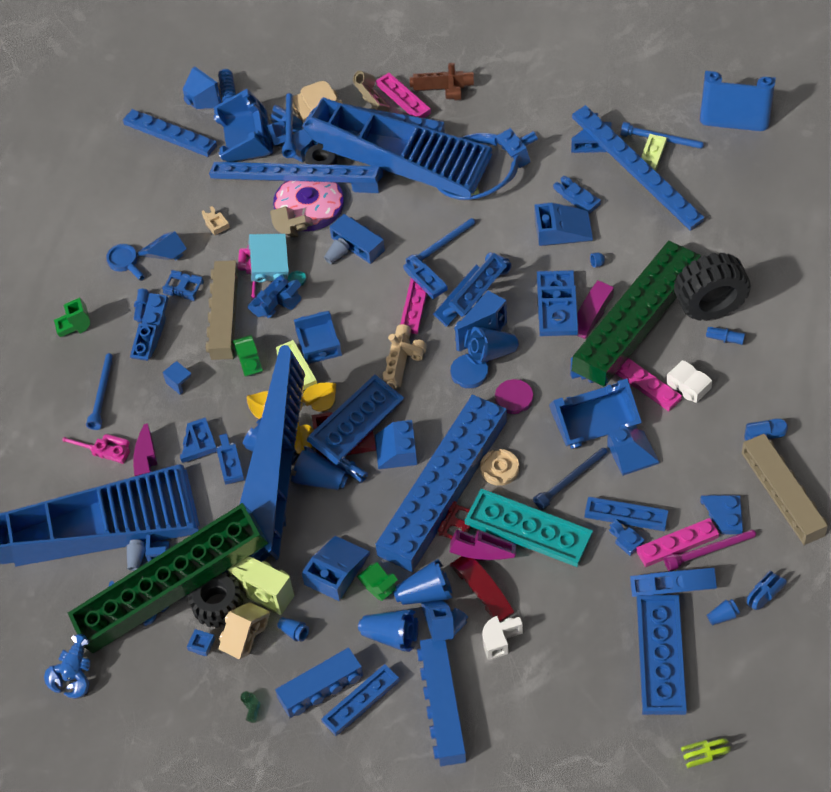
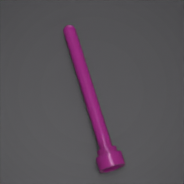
M749 530L681 555L668 554L664 556L665 566L669 572L676 570L683 562L756 537V531Z

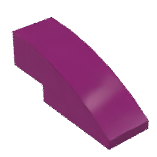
M599 280L596 281L577 312V336L583 339L587 338L603 316L605 307L613 298L614 287Z
M148 423L143 425L135 445L133 459L134 476L151 472V466L158 465Z
M456 529L450 542L449 552L473 559H509L515 556L516 544L478 530L476 536Z

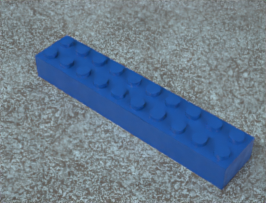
M473 394L471 395L376 542L378 557L410 572L414 571L438 533L442 521H445L446 516H448V510L453 501H458L480 466L483 456L488 453L507 423L506 408Z

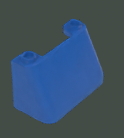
M705 71L700 122L703 125L752 131L767 130L770 123L776 77H762L758 80L757 86L723 83L721 74L714 71Z
M248 89L214 107V119L224 128L226 146L220 147L219 156L223 161L234 162L265 157L273 153L272 141L267 127L269 125L267 111L264 105Z
M627 378L617 381L618 383L607 385L604 388L573 397H566L564 400L562 397L553 400L549 404L566 447L570 446L571 449L581 447L582 442L608 435L609 431L625 426L637 429V425L642 422Z

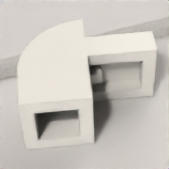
M495 616L485 624L483 628V647L488 660L507 655L508 644L506 639L523 634L520 617L508 618L499 623L498 617Z

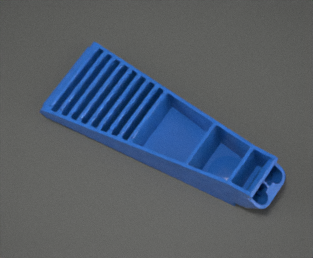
M325 97L321 98L317 107L310 112L303 124V128L314 141L323 144V150L368 165L379 166L380 169L467 198L475 192L492 157V148L490 146L338 103Z
M288 345L281 346L277 355L240 504L244 503L253 513L269 543L249 556L260 562L267 559L270 555L276 560L279 559L300 406L302 403L305 372Z
M179 464L0 513V564L14 563L15 567L122 548L127 547L130 540H141L146 543V535H151L153 542L194 534L199 530L198 527L200 525L187 470H184V466Z

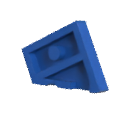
M206 417L187 423L186 436L183 440L184 447L182 454H180L182 463L217 452Z
M701 495V504L705 505L709 511L708 515L716 523L721 534L738 535L742 533L740 496Z

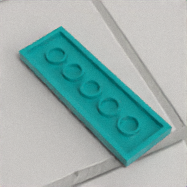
M482 488L465 519L466 525L578 567L593 534V530Z

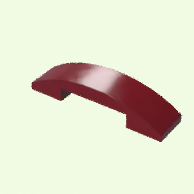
M461 556L450 563V566L461 580L464 579L483 602L485 610L492 618L497 616L500 623L514 614L504 594L475 559Z

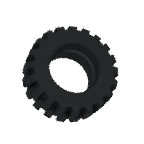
M721 252L719 254L712 253L709 256L704 255L700 259L692 261L689 266L686 265L683 271L678 274L674 284L675 294L684 313L698 321L702 319L704 321H710L713 318L718 319L720 316H726L729 312L735 311L739 305L745 302V298H748L751 290L750 280L741 261L734 255Z

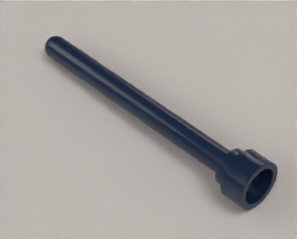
M604 447L599 449L549 491L538 493L533 497L535 505L541 510L547 508L550 505L551 498L606 455L607 449Z

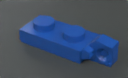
M227 434L219 435L222 446L217 447V453L225 485L244 480L236 444H229Z

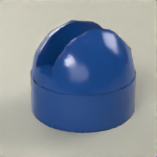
M598 252L591 253L590 262L592 267L602 266L605 256Z

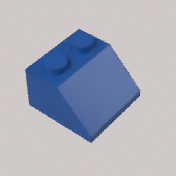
M412 420L392 422L375 435L378 469L417 465Z

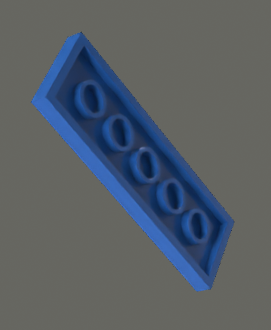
M374 374L308 436L306 441L337 465L402 403L404 397Z
M637 595L642 715H686L679 595Z

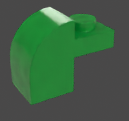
M80 297L64 304L66 315L54 319L56 332L59 337L76 330L81 334L90 325L87 306Z
M249 335L233 340L244 376L263 371L252 336Z
M377 562L372 563L357 576L365 588L380 601H383L396 589L394 583L398 580L393 573L387 575Z

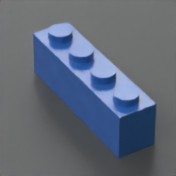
M348 647L275 689V692L289 718L299 716L310 706L320 704L329 695L339 693L348 684L358 682L363 676L362 667Z

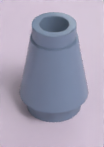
M338 238L334 240L324 259L329 264H332L345 255L350 246L345 240Z
M141 540L129 541L127 545L128 570L135 571L140 567L146 552L145 542Z

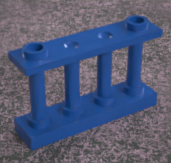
M495 253L491 254L481 267L476 264L433 315L445 327L450 324L457 314L463 317L507 265Z

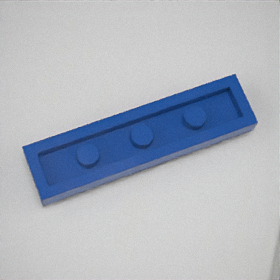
M588 497L584 518L606 522L617 520L620 524L665 531L668 510Z
M384 664L321 718L322 723L335 736L339 735L400 682L399 677Z

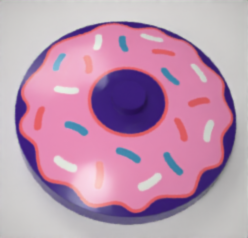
M286 181L276 191L273 205L274 209L284 206L294 209L295 218L303 215L312 218L313 225L308 226L303 231H315L327 227L340 216L344 207L343 192L336 182Z

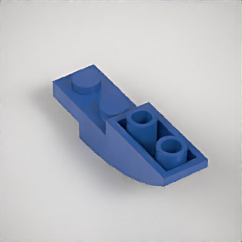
M149 293L143 320L138 325L130 358L149 361L153 355L166 320L165 311L169 300L167 295Z
M715 568L630 576L632 597H637V595H658L717 589Z

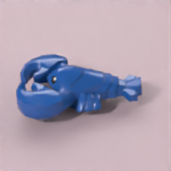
M82 634L72 636V640L75 642L69 652L63 650L58 658L62 663L50 666L44 675L45 684L56 693L62 692L57 687L56 682L62 687L63 680L70 681L76 678L77 681L72 682L66 687L68 690L73 688L74 691L64 692L65 696L75 699L85 696L90 685L88 678L82 672V669L89 671L90 659L83 658L84 645L89 644V639H86V636Z

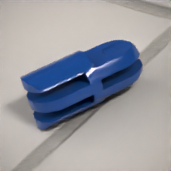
M274 105L270 121L274 123L284 121L286 127V110L278 105ZM293 115V132L302 130L303 121Z
M782 419L747 423L744 439L747 441L762 434H765L768 440L781 438L787 433L788 424Z
M769 571L748 595L747 605L754 610L761 609L786 585V579L780 578L779 575Z

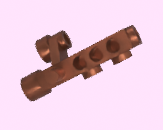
M454 63L448 64V72L417 73L409 78L410 87H413V90L445 89L446 99L461 100V88H464V86H474L473 72L455 71Z

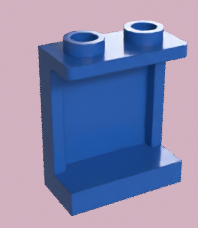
M330 311L294 319L299 344L307 364L342 356L340 342L335 333Z

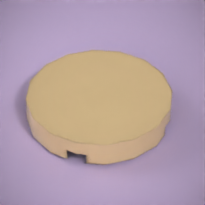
M492 450L483 456L480 462V472L488 483L503 486L517 478L519 462L517 457L508 450Z

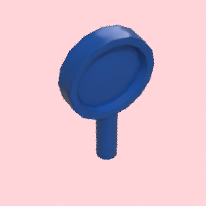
M118 244L108 251L106 260L112 270L118 272L130 270L140 281L145 278V275L135 266L137 253L134 247L128 244Z

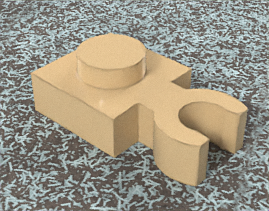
M210 206V213L202 211L205 223L214 236L230 228L228 221L221 213L216 214L213 206Z

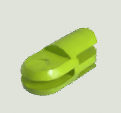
M725 738L712 742L703 740L680 747L682 752L702 747V749L683 755L684 760L705 756V758L687 763V768L712 762L713 757L726 754L731 750L730 746L710 750L729 743Z

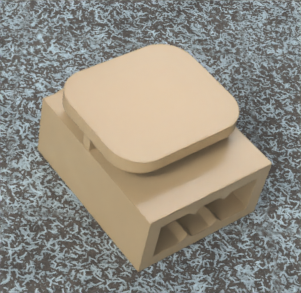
M325 81L316 82L303 87L300 94L293 96V110L297 117L303 121V124L310 112L317 107L321 98L325 97L342 103L341 100L337 99V93L335 89L330 87L329 83Z

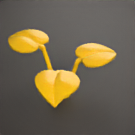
M318 383L306 388L301 399L300 410L303 407V403L306 406L311 405L312 409L318 412L329 410L335 402L336 383ZM268 391L247 395L248 407L258 419L262 417ZM298 422L295 450L300 455L301 451L304 450V446L310 448L313 446L306 441L313 432V428L307 424L300 426Z

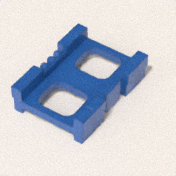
M171 270L165 286L162 287L163 294L170 296L175 294L176 296H184V299L195 301V295L200 285H203L204 280L200 276H190ZM175 278L181 281L177 287L169 286L171 279ZM189 282L197 284L194 291L185 290Z

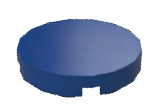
M465 354L453 361L450 370L451 378L460 387L475 388L483 384V381L487 379L488 366L486 362L472 364Z

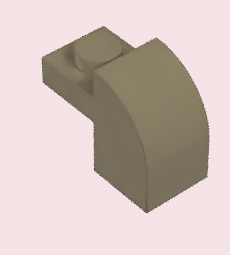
M287 206L270 211L275 229L290 237H298L297 231L306 230L308 226L313 225L312 218L306 215L295 218L294 209Z

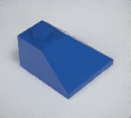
M194 66L183 87L184 101L195 109L214 108L221 103L218 84Z
M173 231L164 233L138 251L137 255L164 260H177L184 255L182 252L187 248L177 233Z
M625 426L608 432L607 446L622 476L659 464V460L644 431Z

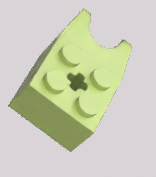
M248 556L227 569L230 577L232 574L237 577L236 582H238L240 589L246 592L248 599L279 615L283 614L294 598L289 574L283 570L278 571L272 568L265 561L260 562Z

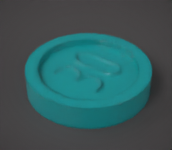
M293 271L288 276V282L297 279L302 286L306 282V275L302 271Z

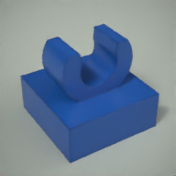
M195 629L187 645L188 651L207 656L215 641V636Z

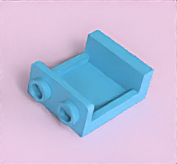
M249 234L248 246L251 260V281H274L280 275L287 280L289 270L286 235Z

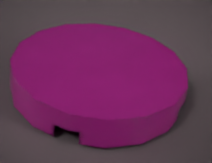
M506 380L497 387L495 401L497 405L506 408L508 414H519L523 410H528L532 405V388L522 380Z

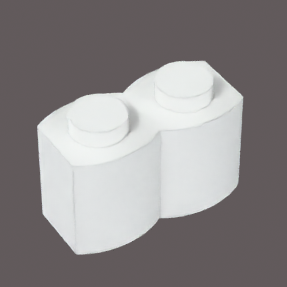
M683 360L667 374L668 386L673 390L682 392L685 399L695 403L712 388V380L706 374L697 371L691 364Z

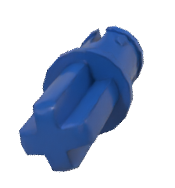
M144 288L138 289L137 300L134 302V320L138 323L143 320L149 291Z
M708 327L706 337L724 341L723 343L731 342L743 345L745 333L729 331V328L724 330Z
M345 457L337 464L339 468L346 472V475H351L360 483L366 480L364 476H368V472H365L355 465L354 461H350Z

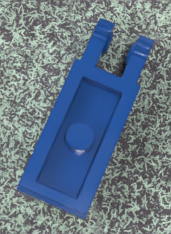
M567 176L560 178L562 184L558 182L553 184L556 192L579 209L587 210L588 214L601 204L599 198L578 184L573 183Z
M418 258L413 259V264L417 268L415 270L408 263L403 265L405 272L432 299L448 290L447 285Z

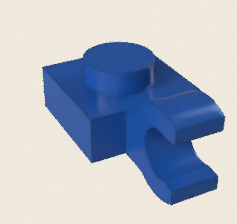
M614 520L609 525L611 527L609 532L617 537L615 544L629 556L636 551V547L644 544V539L630 527L625 531L617 520Z

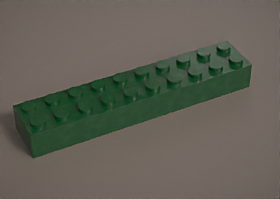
M668 240L575 352L571 371L605 387L677 298L674 284L678 274L683 271L686 265L689 266L692 261L700 259L701 255Z
M241 503L69 611L68 616L76 633L85 635L86 639H89V644L84 645V648L91 653H95L269 543L253 513L244 503Z

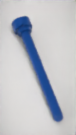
M291 93L286 94V143L282 147V155L285 158H293L296 155V147L293 144V95Z
M623 122L621 136L627 137L633 134L649 137L650 134L667 137L666 142L699 149L704 147V143L700 141L634 128L628 122Z
M470 218L420 254L410 255L406 258V263L414 270L417 269L413 264L414 258H418L422 262V260L473 226L475 219Z
M111 353L105 356L93 413L87 418L86 426L91 430H99L102 426L103 420L100 412L113 359Z

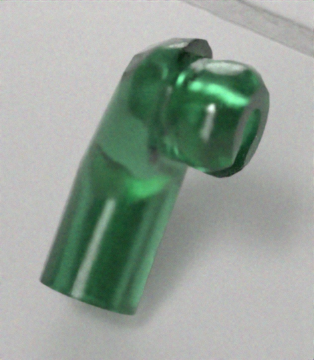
M244 691L240 699L248 709L246 721L255 723L261 704L253 693Z

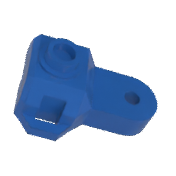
M280 275L264 291L261 290L248 304L249 310L257 317L264 316L270 318L276 312L274 308L278 305L276 295L288 283L286 278Z

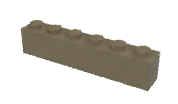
M236 260L214 261V269H211L213 283H210L212 297H209L211 312H208L210 326L207 327L209 341H206V352L210 354L211 360L233 359L238 267Z
M762 434L743 442L742 455L802 544L806 545L824 537L828 527L827 520L819 514L814 501L810 500L806 495L805 488L799 485L794 472L788 469L783 456L775 450L772 440H768L766 435Z

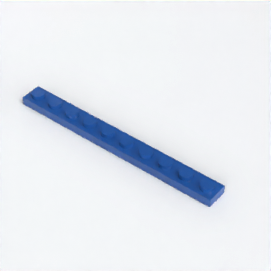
M586 105L572 114L574 121L690 231L704 221V217Z
M214 162L209 175L213 179L377 183L380 167Z

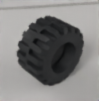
M227 572L219 574L188 594L195 618L201 624L206 623L207 627L214 625L215 628H220L221 624L226 626L225 618L228 612L243 605L239 584ZM223 594L226 596L217 604L206 603L213 595Z

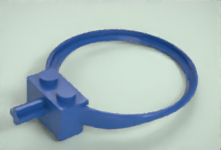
M511 128L498 135L475 133L461 137L477 143L494 146L500 144L503 150H506L511 158L514 159L511 163L510 171L506 178L494 188L477 195H471L468 198L439 188L437 189L442 194L459 200L478 199L494 193L515 177L518 168L531 162L525 146L538 140V137L533 131L519 139Z

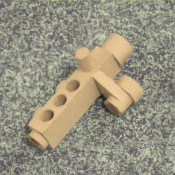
M404 324L398 325L395 334H390L388 337L392 344L389 356L386 357L387 367L386 371L383 372V380L394 390L397 387H401L407 355L411 356L415 361H421L427 348V343L422 340H414L412 345L410 344L411 328Z

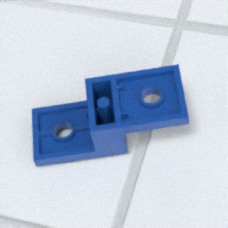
M574 270L537 271L540 336L578 335Z

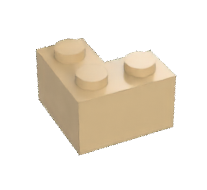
M248 602L228 612L225 618V629L219 638V641H221L219 650L238 659L249 655L255 635L265 631L270 611Z

